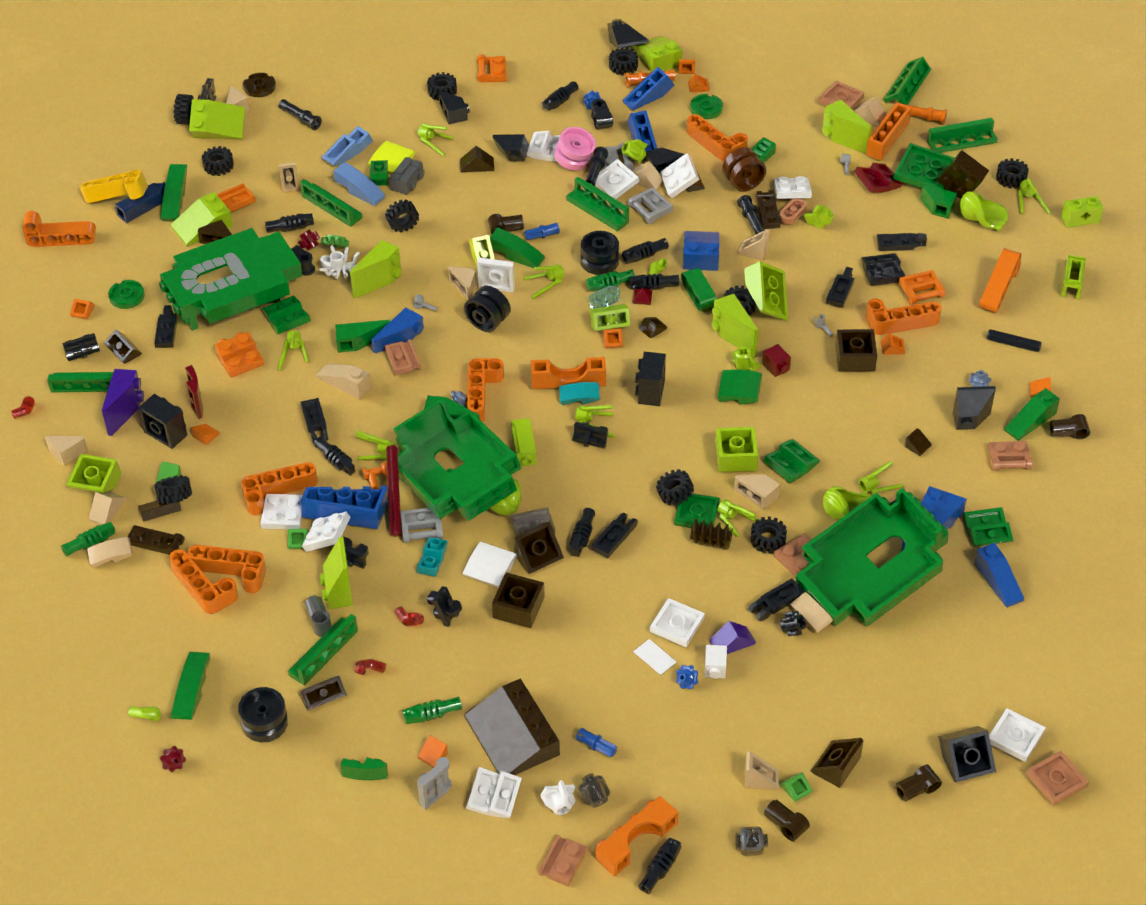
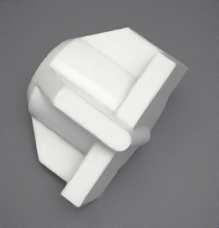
M560 780L557 786H545L540 795L541 799H543L545 806L553 810L554 814H567L575 803L573 796L575 785H565Z

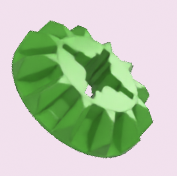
M326 235L321 238V243L328 247L332 245L334 248L349 246V240L343 236Z

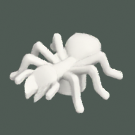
M332 245L330 247L332 251L330 256H321L320 265L322 268H319V271L325 272L327 276L332 274L337 280L342 270L344 279L347 280L350 271L356 266V259L360 252L354 255L352 262H347L349 248L346 247L343 254L340 251H335Z

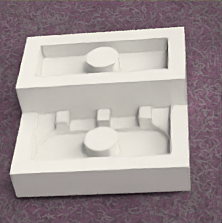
M550 131L534 132L527 156L538 160L557 161L554 151L560 135L551 136Z
M479 542L463 571V575L499 588L505 573H510L517 554Z
M479 767L466 809L490 816L510 818L522 778L503 771L498 774Z

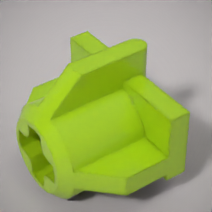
M640 139L626 141L622 146V154L640 163L646 156L645 148L648 144Z
M817 205L813 213H805L804 217L807 225L823 228L826 224L832 223L834 214L828 207Z
M741 347L732 352V363L736 364L737 369L756 371L761 367L760 363L754 361V350Z

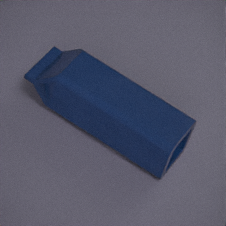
M165 182L148 185L145 194L138 199L132 200L128 196L116 203L117 216L127 224L162 204Z

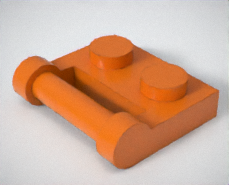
M482 54L477 56V63L479 64L477 79L479 82H507L506 56L486 57ZM485 65H490V74L485 73Z
M933 270L899 279V284L911 305L916 304L917 301L945 296V289ZM935 288V290L915 294V292Z

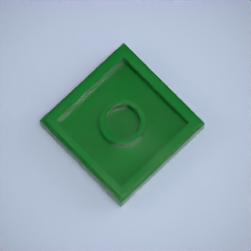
M692 493L691 497L688 496L689 500H683V504H678L674 525L692 528L695 518H698V524H701L703 519H705L706 526L711 521L715 525L717 508L720 503L719 497Z

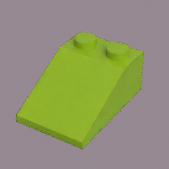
M663 36L648 39L649 43L632 46L651 72L657 67L662 71L679 67V59H682V49L674 40Z
M192 99L189 132L193 138L243 140L245 107L212 100Z
M842 100L825 106L822 133L832 142L866 154L872 127Z
M215 192L199 198L170 224L171 228L186 246L200 241L198 235L200 227L221 219L227 228L233 227L231 211Z
M381 240L350 271L354 298L387 286L400 277L402 269L399 247Z
M761 261L744 268L745 285L760 312L787 321L785 271Z
M735 294L714 300V308L712 309L713 321L711 322L713 330L717 331L722 339L738 348L746 347L754 350V356H756L758 328Z
M339 537L323 564L324 573L320 574L321 586L326 587V589L322 590L323 601H328L329 609L353 606L344 539Z

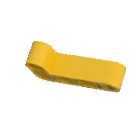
M137 169L82 183L79 188L85 202L92 203L127 194L132 200L138 199L145 194L148 184L142 170Z

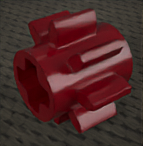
M309 229L299 235L301 240L298 241V244L302 249L306 248L309 251L319 245L317 240L320 239V236L316 231L312 233Z

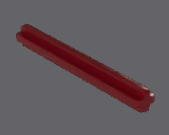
M390 445L386 447L390 535L397 537L401 535L397 446Z

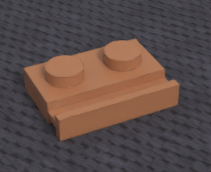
M411 339L405 343L401 341L385 345V351L395 376L412 372L416 368L418 370L421 369V363Z
M557 835L539 869V875H545L548 879L569 886L587 852V846L570 839H563L560 835Z

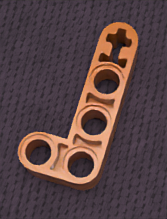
M692 114L687 118V134L723 162L736 149L747 147L748 136L744 133H736L728 138L700 115Z
M28 211L24 215L23 232L27 244L32 247L86 245L94 242L96 225L90 221L42 223L39 213Z
M1003 248L980 300V308L995 313L998 312L1012 278L1016 277L1019 272L1021 253Z
M873 298L867 303L866 319L870 328L874 329L875 334L885 335L935 326L940 321L942 307L937 302H926L886 309L882 300Z
M499 358L472 359L468 364L467 407L469 410L479 414L482 422L485 421L486 383H499L504 379V363Z
M310 462L246 476L242 479L241 485L247 510L251 515H260L263 513L266 494H286L306 489V487H314L318 483L316 466Z
M194 545L188 549V556L202 572L241 576L243 588L247 593H256L261 589L266 573L265 560L261 552L205 545Z
M178 549L171 552L169 560L174 575L204 612L214 614L238 599L235 580L227 577L212 584L184 550Z

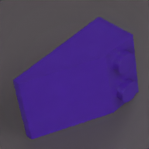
M114 369L102 408L108 436H112L139 409L140 403L144 401V391L141 390V378H138L137 370Z

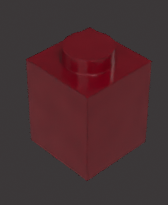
M776 344L763 351L762 364L774 377H777L790 370L791 356L779 344Z

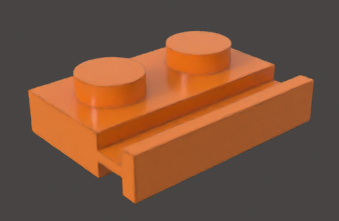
M244 183L217 194L231 212L256 202L255 196L245 187Z

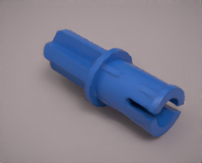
M558 223L545 226L539 225L538 228L526 230L524 235L526 240L540 237L544 239L545 236L559 234L560 229Z
M581 728L578 733L584 736L577 734L576 740L590 746L593 751L598 750L609 757H613L616 754L617 746L603 739L600 734L595 735L585 728Z

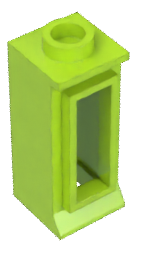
M1068 255L1061 297H1065L1067 287L1077 288L1076 299L1080 298L1086 257ZM1071 270L1079 272L1078 280L1069 279Z
M530 418L511 420L514 448L520 466L536 465V448Z

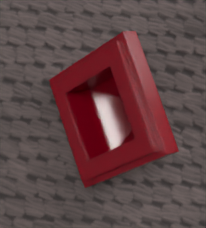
M635 289L633 304L651 305L653 290Z

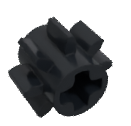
M799 611L785 612V618H782L780 621L782 631L788 633V636L802 635L801 630L806 627L804 616L799 614Z

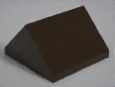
M550 521L513 537L514 553L517 554L516 558L528 574L564 558Z
M862 738L832 740L811 772L841 788L861 758L864 740Z

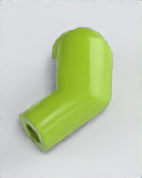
M661 258L650 265L649 274L658 275V273L664 271L668 265L667 260Z
M132 706L128 711L131 717L150 719L153 722L161 718L160 710L155 706Z

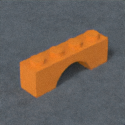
M605 357L586 358L580 366L571 369L556 367L549 359L531 360L532 389L559 388L562 385L580 382H598L599 386H606Z
M661 796L655 800H650L642 811L634 813L625 825L617 827L609 838L603 839L598 843L596 847V860L615 877L630 864L631 851L628 846L631 841L642 834H656L663 837L678 824V811Z

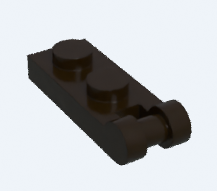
M768 190V192L756 191V200L763 228H780L781 223L774 190Z
M136 525L133 526L128 535L131 546L168 555L174 550H178L179 546L185 541V537L179 533L170 534Z

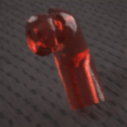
M30 396L25 397L19 408L11 410L13 418L30 414L35 405L34 398Z
M402 606L395 610V614L405 626H417L424 622V616L420 613H407Z
M374 659L360 660L356 662L354 671L361 675L366 673V669L384 673L386 663Z

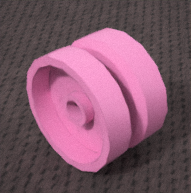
M580 127L566 128L562 131L555 148V159L566 169L574 171L583 170L588 166L596 147L595 139L592 134Z

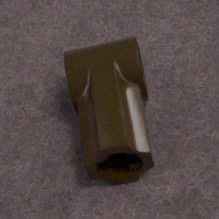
M492 214L488 218L491 234H493L497 227L505 231L524 229L522 215L503 217L500 214Z
M1076 414L1070 419L1050 420V434L1053 437L1073 435L1076 439H1085L1091 433L1087 418L1083 414Z
M926 764L918 768L914 775L896 783L895 789L900 799L906 802L924 792L927 794L935 792L942 785V781L930 765Z
M777 799L772 800L764 810V815L779 826L782 834L792 842L796 841L810 827L808 819L799 812L793 813Z

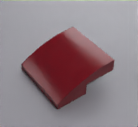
M873 162L870 168L857 167L854 171L871 193L888 192L902 186L900 181L893 179L894 173L883 163Z
M190 365L185 367L188 380L186 382L191 408L197 418L201 419L203 417V403L195 369Z

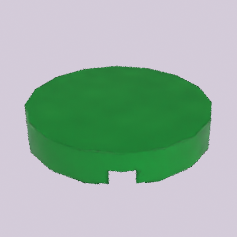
M700 94L691 100L690 111L692 114L700 115L704 119H713L722 113L723 102L715 95Z
M123 280L122 283H115L109 289L108 296L110 303L114 307L129 309L139 305L144 300L145 292L139 282Z

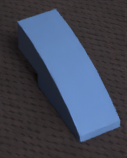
M357 126L348 136L343 134L322 156V159L332 166L340 165L362 152L373 142V139L368 132Z
M342 163L333 171L335 182L347 187L349 194L373 206H376L385 198V194L376 184L348 163Z

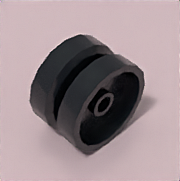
M593 231L586 234L581 240V265L583 269L594 275L607 274L616 270L619 265V241L617 237L607 231Z
M484 285L475 292L474 296L466 301L464 312L467 319L477 329L484 332H492L509 316L511 306L502 292L492 286Z
M260 687L248 691L241 698L238 704V713L242 730L248 738L260 743L271 742L285 732L288 726V715L285 700L281 693L272 688Z

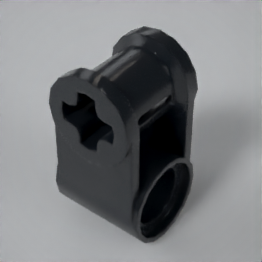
M594 99L592 101L593 111L591 118L595 128L613 127V116L609 111L606 101Z
M295 245L291 250L301 263L302 275L308 276L313 274L315 266L312 264V254Z

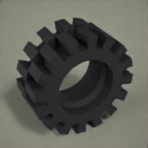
M622 47L620 50L618 48L615 51L612 50L609 54L610 70L613 73L616 72L617 75L621 73V76L628 72L633 74L638 68L637 52L633 49L629 50L628 47L626 49Z
M438 72L436 76L433 74L428 78V94L432 99L435 100L437 98V101H439V91L453 95L457 94V82L454 75H450V73L445 74V72L439 74Z
M177 94L173 110L176 124L190 125L192 99H194L192 95Z
M214 146L213 149L208 148L202 154L203 167L207 174H212V176L217 174V176H220L223 173V175H226V171L229 173L231 172L230 169H233L232 152L227 147L221 148V146H218L216 148Z
M1008 158L1005 161L1002 160L998 164L996 180L999 181L1000 185L1003 184V187L1009 186L1008 188L1011 189L1014 186V189H1017L1018 186L1020 187L1021 182L1028 177V165L1024 164V161L1019 162V159H1016V161L1013 158H1010V161Z
M402 199L399 200V203L393 202L394 205H390V209H387V213H385L391 229L395 232L399 230L401 233L404 229L408 231V228H414L413 224L417 225V221H419V213L411 201L408 202L407 199L404 202ZM406 214L404 217L398 218L400 215Z
M737 285L735 289L730 287L729 290H726L724 297L735 294L739 301H744L741 305L747 314L751 316L755 312L756 303L747 288L744 289L742 285L741 288H738Z
M677 469L676 472L671 470L670 474L666 472V476H661V480L657 481V491L661 500L667 503V505L672 503L673 506H676L677 502L683 504L682 501L689 500L688 496L691 497V492H694V485L688 473L684 470L682 472L680 469Z
M176 475L172 478L167 477V479H161V481L154 485L159 503H176V501H183V499H187L192 495L190 480L187 476L183 477V475L177 477Z
M768 516L767 520H765V517H761V521L757 519L751 528L750 541L754 548L757 547V551L762 549L764 554H766V551H769V554H773V550L776 551L786 544V526L783 525L781 520L778 522V518L771 520V516ZM769 532L773 533L776 536L772 538H767L762 536L761 534Z

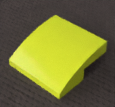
M385 141L373 154L368 165H371V161L388 160V174L392 175L405 157L413 158L415 151Z

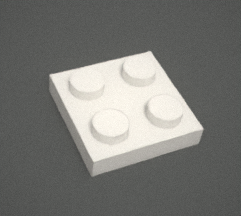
M688 153L660 172L667 193L671 198H674L700 180L692 158Z
M617 159L599 172L595 185L604 193L617 199L640 181L638 176Z
M803 176L796 178H774L777 199L811 198L812 191L808 178Z
M478 258L479 288L488 285L499 291L514 292V262Z
M266 494L260 523L261 529H301V498L303 495Z
M343 512L324 518H317L306 535L302 545L304 550L307 552L335 545L349 522V514Z
M668 598L651 624L650 632L687 647L703 622L705 613Z
M1006 708L989 735L990 743L992 746L1026 762L1044 734L1046 727Z

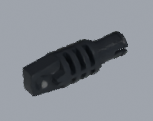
M572 81L567 86L558 88L542 102L543 109L552 110L559 107L570 98L572 93L579 89L578 84Z
M312 213L287 215V217L282 216L278 220L265 221L267 233L277 230L284 232L287 230L292 231V229L297 230V228L302 229L314 225Z
M666 238L655 242L647 241L623 251L621 256L625 263L636 262L652 257L658 251L668 249L669 244Z
M658 273V275L643 274L632 276L629 279L630 289L649 288L651 290L654 288L656 290L657 288L662 289L667 286H679V275L663 276V274Z
M318 437L314 441V446L324 453V458L339 471L343 470L350 476L356 472L354 464L351 463L352 459L336 445H331L323 437Z
M584 508L581 519L575 525L569 542L572 556L580 557L583 548L588 544L593 530L592 521L595 516V511L591 508Z
M669 838L660 847L651 863L647 866V874L638 885L641 891L644 893L646 891V894H650L658 880L666 876L682 848L681 842Z

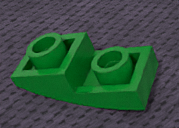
M367 757L364 764L354 759L343 758L340 764L342 777L349 779L381 780L388 777L387 763L380 759Z

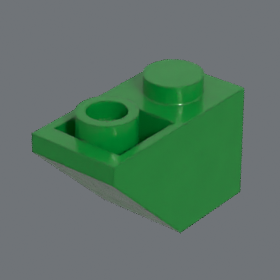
M923 184L921 200L932 215L949 219L955 206L957 193Z

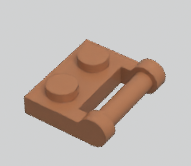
M1027 441L988 443L993 471H999L1003 468H1025L1026 470H1032L1033 461L1030 457Z

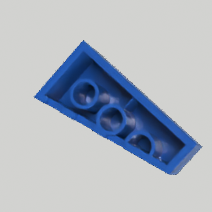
M363 486V489L343 487L339 490H333L332 487H306L301 498L302 517L317 519L328 517L335 513L347 512L350 516L347 525L378 529L388 505V486H380V489H371V486Z
M929 486L921 504L934 515L935 520H938L948 530L964 514L967 499ZM902 541L901 552L905 548L904 541Z

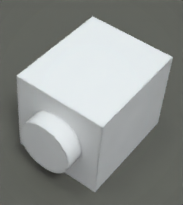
M706 645L704 677L713 679L725 678L727 646Z

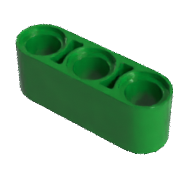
M695 268L682 272V283L697 309L703 311L713 308L714 300L717 297L701 269Z

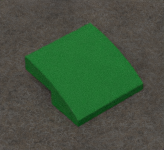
M294 295L261 308L266 319L277 334L311 321L309 314L302 308L301 302Z
M723 370L718 392L719 401L738 400L740 405L758 402L762 374L751 370Z
M791 439L781 443L777 451L765 455L763 462L789 483H792L811 471L819 464L820 460L797 441Z
M1002 507L964 512V522L974 547L990 545L992 543L1013 542L1009 522H1006Z

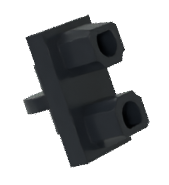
M94 333L62 343L68 361L80 357L87 358V355L100 351Z
M583 421L581 423L575 422L572 441L584 443V447L592 445L606 448L607 427H596Z
M343 537L347 566L353 567L355 565L364 569L367 565L368 546L361 543L355 549L352 547V541L347 537Z
M444 586L438 592L431 591L426 599L428 604L435 606L433 610L435 618L441 619L443 625L447 627L451 625V619L459 616V612L462 610L460 601L453 600L448 588Z

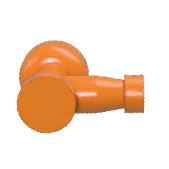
M387 461L383 462L380 467L367 470L366 468L362 469L364 480L369 479L371 489H379L376 475L383 474L387 477Z

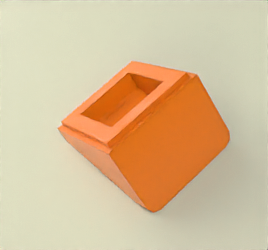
M679 59V74H695V60Z
M694 74L688 82L690 92H708L710 90L708 79L700 75Z
M74 298L70 316L88 319L95 304L90 301Z
M622 329L603 330L605 348L623 347Z
M888 333L881 340L883 354L905 353L902 338Z
M1051 377L1030 382V398H1033L1045 388L1051 392Z
M206 423L191 428L193 437L206 445L220 434L219 431Z
M430 735L420 751L418 759L434 768L437 760L448 754L447 745Z

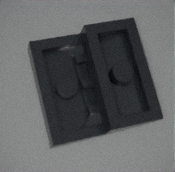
M896 253L861 257L864 272L871 286L897 283L901 277H905L900 267L901 261Z

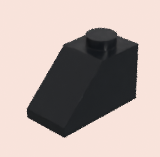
M439 91V104L448 124L468 120L467 113H470V110L463 98Z
M524 134L493 135L492 138L497 148L509 161H525L529 143Z
M661 147L646 151V162L650 161L660 174L662 170L684 154Z

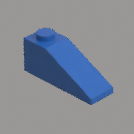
M657 67L622 101L634 111L663 97L675 85L668 75Z
M647 111L630 113L627 122L633 140L640 139L647 143L648 146L645 148V151L657 149Z
M405 307L371 339L373 353L376 354L384 351L385 345L401 341L405 343L409 339L413 340L424 329L423 316Z
M992 543L977 549L974 565L1006 608L1024 601V596L1008 561L998 546Z

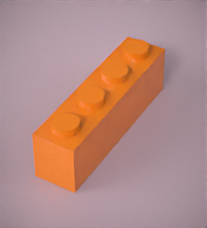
M898 102L895 103L868 139L867 156L882 161L910 123L912 107Z

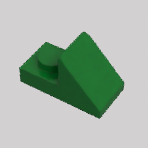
M388 160L371 161L370 180L377 186L389 184Z

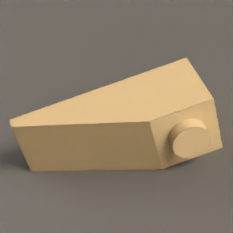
M326 364L315 375L316 378L359 400L371 389L369 373L354 365Z

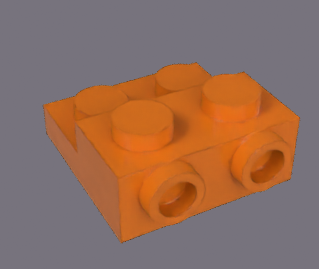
M239 332L233 338L228 340L221 339L215 344L216 355L230 378L264 365V359L258 352L256 343L249 332Z

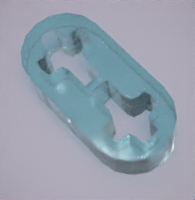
M610 285L592 293L589 296L590 308L606 307L616 303L620 299V289L617 286Z

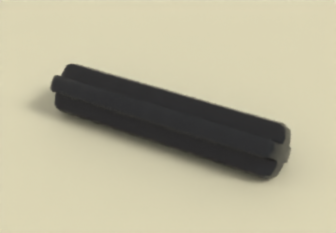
M989 329L987 334L988 340L1039 352L1042 345L1041 341Z

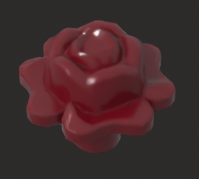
M172 746L170 749L163 750L164 755L160 756L163 769H169L170 772H174L176 769L183 768L182 763L186 761L183 749H177L176 746Z

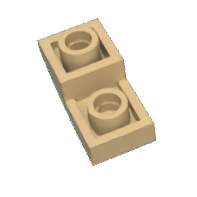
M128 537L105 541L87 548L90 565L94 568L111 560L117 563L133 555L130 538Z
M806 592L790 603L792 609L799 611V614L804 616L806 624L817 633L833 621L832 617Z

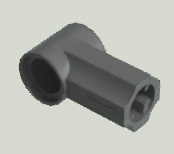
M313 595L304 603L313 624L314 633L322 637L332 627L330 614L326 610L322 598Z

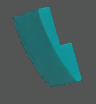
M580 382L559 386L560 402L562 405L577 401L587 404L600 400L598 382Z
M428 538L423 548V556L417 566V573L437 576L447 549V540Z

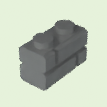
M405 157L389 178L390 189L404 195L409 194L411 190L416 188L418 180L424 177L423 163Z

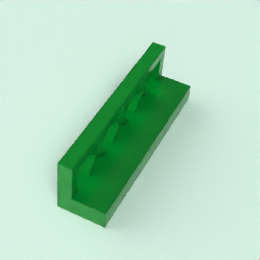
M923 56L906 64L884 97L885 103L896 99L898 103L909 104L931 71Z
M986 118L930 128L927 142L931 150L944 153L997 143L998 139L993 132V118ZM987 135L990 136V138L988 139L982 137ZM956 141L959 142V144H953L951 142ZM936 144H941V145H943V147H938V148H937L935 145H936Z
M580 177L574 179L575 189L566 195L568 202L617 232L629 223L628 206Z
M305 179L300 181L303 198L351 227L363 218L360 211L315 183L311 184Z
M57 372L49 374L47 380L51 393L107 392L113 372Z
M350 614L347 619L341 617L288 671L289 676L305 686L358 632L356 616Z

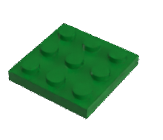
M910 143L894 173L893 179L922 188L923 184L944 190L945 187L937 182V180L954 157Z

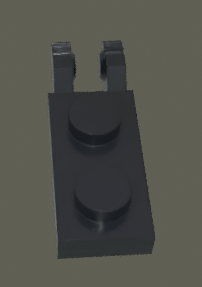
M319 398L301 401V409L312 443L317 439L315 431L322 430V437L326 441L329 440Z
M623 512L592 544V550L609 558L628 537L630 532L635 529L638 520L632 518L627 525H624L628 516Z
M791 578L762 595L748 609L751 613L761 610L757 615V619L761 622L769 618L771 614H775L790 605L805 591Z

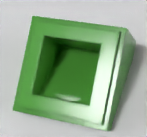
M162 462L156 484L161 479L182 475L180 466Z
M288 529V549H304L302 545L309 530Z
M803 772L797 773L780 783L794 802L813 792Z

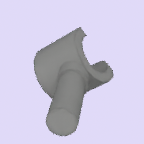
M842 153L840 163L845 164V175H849L851 155Z
M415 295L414 307L416 309L424 307L435 312L437 311L438 307L424 302L422 295Z
M820 314V319L814 317L815 327L824 329L832 337L833 333L825 324V315Z

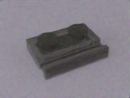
M207 78L205 85H202V93L198 96L199 100H216L214 79Z
M548 507L510 515L515 536L547 521H550L555 534V526Z

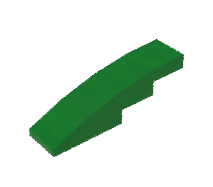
M170 164L162 202V221H175L180 216L183 196H185L187 164Z
M189 652L178 683L171 719H193L202 697L201 689L206 679V669L210 662V653Z

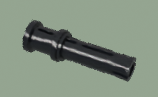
M285 99L279 102L280 109L298 118L302 124L309 125L312 130H317L322 123L320 116H314L311 111L302 110Z
M604 147L595 148L594 156L590 160L591 167L585 181L595 186L599 172L605 166V159L609 155L608 150Z
M741 196L737 200V204L742 209L743 216L748 219L755 235L764 231L763 225L757 216V208L752 204L751 196Z

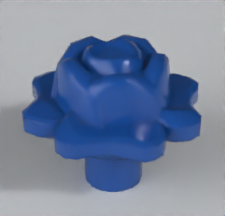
M591 90L588 94L584 95L586 99L583 100V103H585L587 109L593 110L592 101L602 98L599 92Z
M682 665L680 670L676 671V683L680 684V688L693 689L694 685L698 684V671L694 670L693 665Z

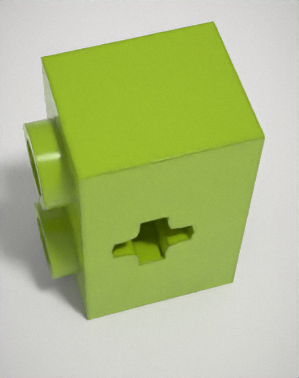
M1098 196L1064 201L1061 217L1067 228L1096 224L1101 221L1104 207Z
M626 304L590 309L591 327L595 331L631 326L629 308Z

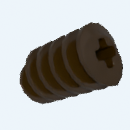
M695 518L690 540L693 537L694 543H698L701 539L702 545H705L709 540L710 546H713L716 542L718 548H721L724 543L725 549L728 550L732 541L733 529L729 530V524H726L724 529H722L720 522L714 527L713 521L706 526L705 519H703L701 524H698V518Z

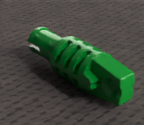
M633 269L619 273L617 271L608 272L607 274H599L586 279L585 284L588 291L605 290L614 286L618 287L623 282H629L630 277L635 276Z
M111 522L95 526L93 529L78 534L76 539L61 545L62 551L67 557L81 549L87 550V548L102 543L108 537L114 535L115 527Z
M459 696L443 701L435 699V702L429 701L428 704L424 702L423 705L417 704L404 709L403 718L406 724L423 723L425 720L430 721L431 718L433 720L437 719V717L442 718L446 713L462 710V703Z

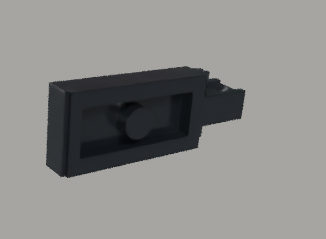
M923 233L877 234L876 238L879 251L914 250L918 246H926L927 236Z
M846 266L843 275L837 274L826 298L827 304L844 307L854 284V278H852L853 268Z
M164 305L163 314H160L158 317L154 342L155 348L174 347L177 318L176 314H173L172 305Z

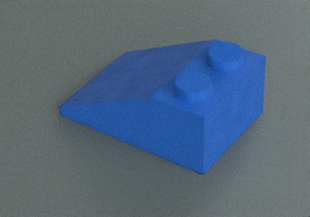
M685 231L683 270L700 268L701 270L718 271L719 232Z

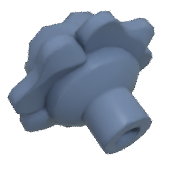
M983 370L977 371L976 374L971 373V377L968 380L972 383V387L989 386L991 378Z
M452 390V401L467 408L466 402L468 398H466V395L462 391L455 392Z

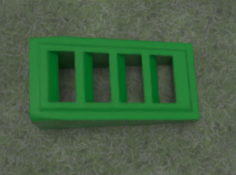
M763 137L752 150L765 163L775 154L776 144Z

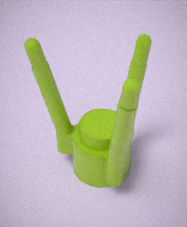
M422 124L418 129V136L421 137L420 141L429 145L440 155L445 156V153L428 140L433 139L435 135L452 140V136L433 130H447L448 128Z
M1030 179L1022 181L1020 184L1021 189L1018 191L1020 213H1023V196L1032 197L1035 195L1045 211L1050 214V210L1038 194L1033 181Z
M558 264L534 267V270H547V272L525 276L523 279L528 280L547 276L550 281H554L532 295L531 297L534 299L553 286L562 283L561 279L565 277L563 267Z
M292 330L287 333V341L284 342L278 371L283 366L288 348L297 349L301 347L305 362H309L305 342L301 340V333L299 331Z
M578 406L575 419L580 421V423L582 421L588 423V421H592L593 415L613 416V412L593 411L613 409V406ZM608 432L609 437L615 438L614 434Z
M358 430L356 431V438L378 444L377 452L380 453V455L357 457L358 460H386V447L390 445L395 446V442Z
M892 461L887 462L870 475L859 480L861 490L864 493L870 492L872 495L876 492L902 488L904 485L897 484L877 488L879 480L876 476L893 464Z
M727 499L722 500L717 508V511L720 513L719 518L725 524H729V529H733L736 537H739V533L727 518L733 519L739 513L754 522L757 520L755 513L733 504Z

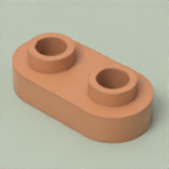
M801 198L792 199L780 211V221L788 225L795 223L806 212V201Z

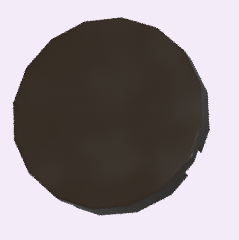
M267 73L251 74L243 82L245 93L252 97H265L272 94L276 89L274 77L268 76Z

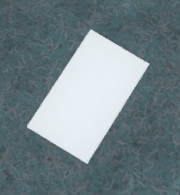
M650 639L633 651L660 675L676 663L673 658Z

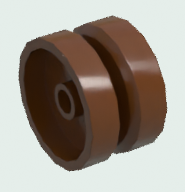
M742 147L728 155L722 165V171L736 190L746 192L754 189L763 181L766 175V166L752 149Z

